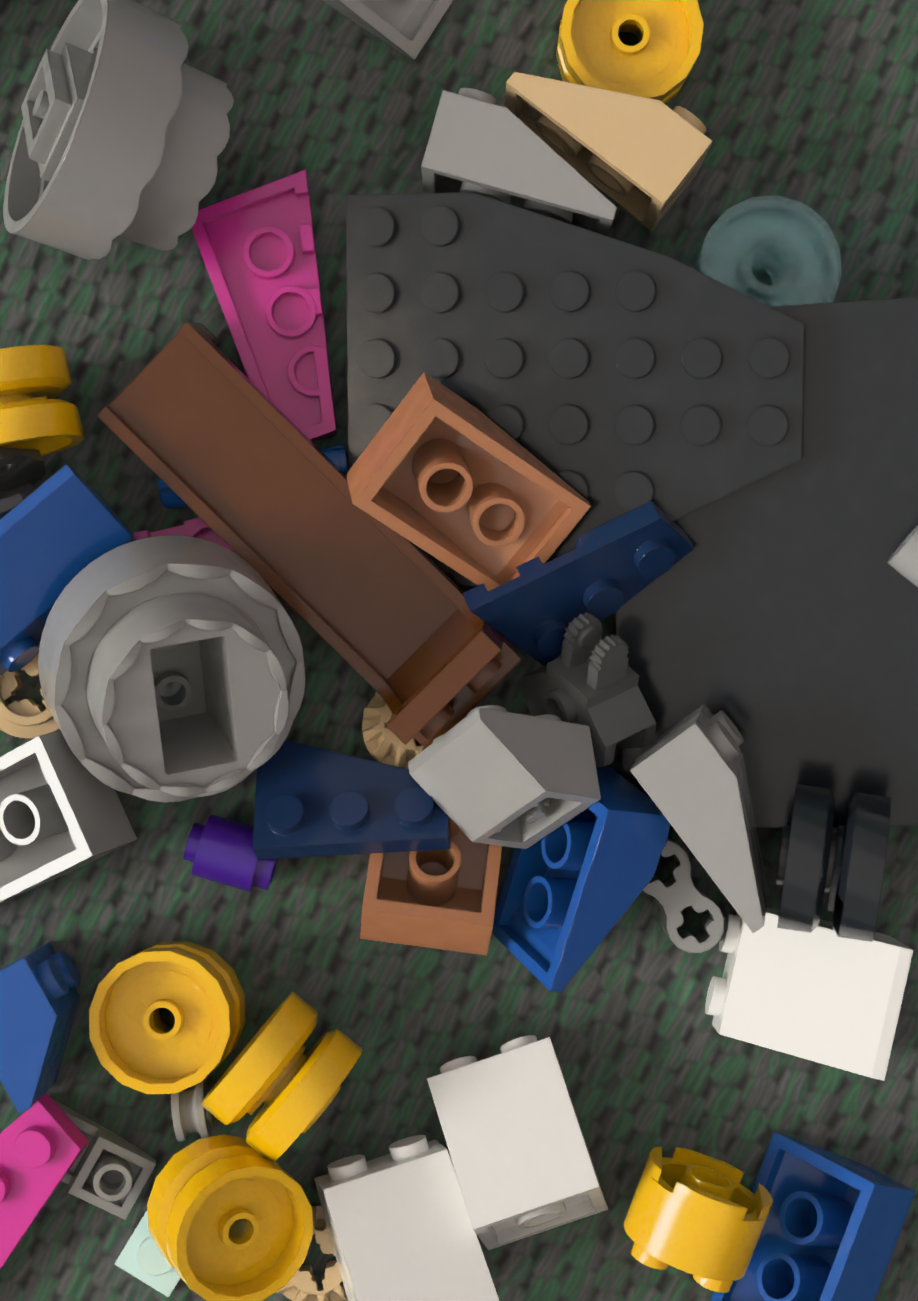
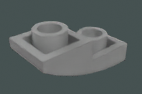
M54 1100L89 1140L62 1180V1182L68 1184V1193L126 1220L156 1166V1160L121 1136Z

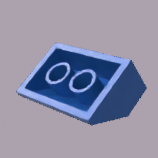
M67 464L0 520V675L4 674L7 670L14 672L21 669L37 656L42 631L55 601L68 583L82 569L110 550L139 540L104 497Z
M774 1131L751 1191L755 1194L759 1183L766 1188L773 1199L771 1209L744 1277L733 1281L730 1291L727 1293L714 1291L710 1301H875L916 1191L869 1166Z

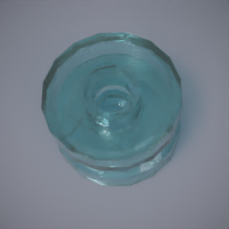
M780 195L750 197L725 210L705 235L703 242L697 250L692 266L695 270L767 306L831 303L834 301L842 276L840 246L827 221L805 203ZM755 269L766 270L771 275L772 285L768 286L760 283L755 279L752 271Z

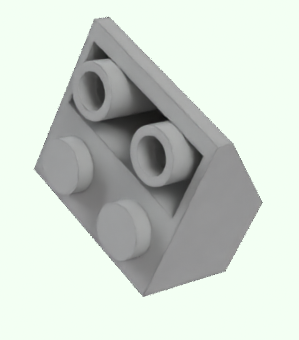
M498 705L480 706L471 710L467 717L444 735L435 738L431 745L408 762L409 774L428 795L432 796L436 804L475 843L527 849L601 799L590 726L563 722L556 715L528 716L507 712L504 707Z

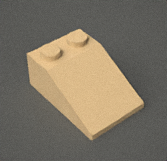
M514 72L506 82L504 107L508 108L598 191L650 231L655 229L697 175L712 144V140L704 135L707 130L701 120L680 106H676L672 110L662 101L519 72Z

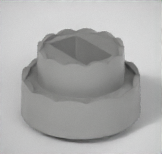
M78 0L61 27L51 49H46L21 105L23 120L9 166L3 203L4 225L9 233L87 260L101 259L107 256L111 250L113 239L117 236L161 252L162 250L169 251L175 249L178 244L179 235L187 232L195 224L198 216L199 201L210 192L215 184L218 171L217 156L226 147L230 138V124L227 115L234 103L232 93L227 88L229 85L227 82L184 63L189 45L186 36L181 30V23L134 0Z
M170 535L144 538L118 546L89 563L68 583L55 601L43 628L39 646L38 669L42 693L51 715L73 754L93 776L105 785L117 791L150 801L163 803L181 802L195 797L214 795L242 782L280 749L288 736L304 696L305 667L303 647L291 618L275 593L259 573L238 554L219 544L200 538ZM167 683H181L179 691L173 696L165 697L161 695V690Z

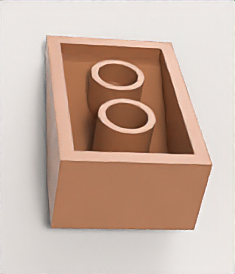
M423 372L346 473L352 504L479 586L484 583L487 591L519 577L520 575L516 567L539 556L541 562L545 564L591 507L589 501L481 411L425 372Z
M414 738L415 746H420V743ZM451 820V849L371 853L362 905L360 939L487 956L494 922L502 846L472 842Z

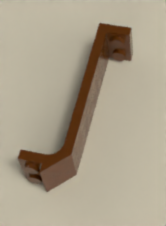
M186 321L178 330L177 335L109 406H105L97 416L215 533L257 571L265 582L377 691L392 713L386 727L405 745L414 737L422 746L427 748L433 743L435 738L444 735L458 724L522 659L499 632L469 610L462 595L464 592L417 545L352 504L346 475L216 347L220 341L202 323Z

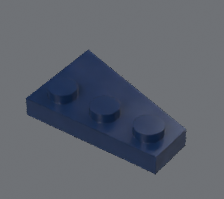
M652 501L578 536L579 538L574 550L543 564L538 556L517 566L516 568L520 576L499 587L487 591L483 583L462 593L469 610L545 667L548 662L553 661L561 654L562 642L565 640L563 636L566 633L565 629L568 628L569 622L571 623L574 617L577 618L580 613L583 615L587 612L588 614L591 613L601 623L695 549L686 532L674 521L672 522Z
M287 740L283 742L280 749L266 763L257 768L253 850L258 860L451 849V819L436 804L432 796L428 795L412 778L408 769Z

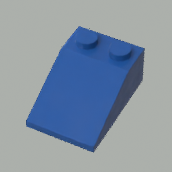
M608 765L596 767L601 794L599 801L529 848L514 849L494 913L492 934L551 992H561L654 877L662 850L668 841L671 824L653 800Z

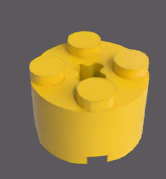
M655 1147L650 1151L623 1224L625 1232L634 1241L631 1255L642 1264L654 1269L664 1270L670 1265L693 1274L694 1280L701 1286L718 1293H727L730 1291L733 1281L743 1278L747 1271L773 1203L772 1196L760 1183L755 1194L741 1185L740 1182L744 1172L724 1161L680 1147L675 1148L672 1158L662 1157V1147Z

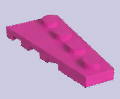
M306 170L198 210L196 222L191 229L248 379L312 442L336 434L337 425Z
M45 1093L31 1108L21 1114L0 1133V1270L14 1253L35 1218L52 1197L89 1142L48 1093Z

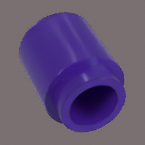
M214 814L209 815L205 825L193 824L183 857L184 860L194 862L192 868L193 876L251 892L253 887L269 890L279 860L257 859L253 850L254 826Z

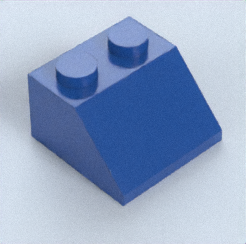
M50 942L0 969V1081L19 1114L31 1108L56 1083L80 1000V995L75 986L79 985L81 981L74 963L65 951L61 950L56 953Z

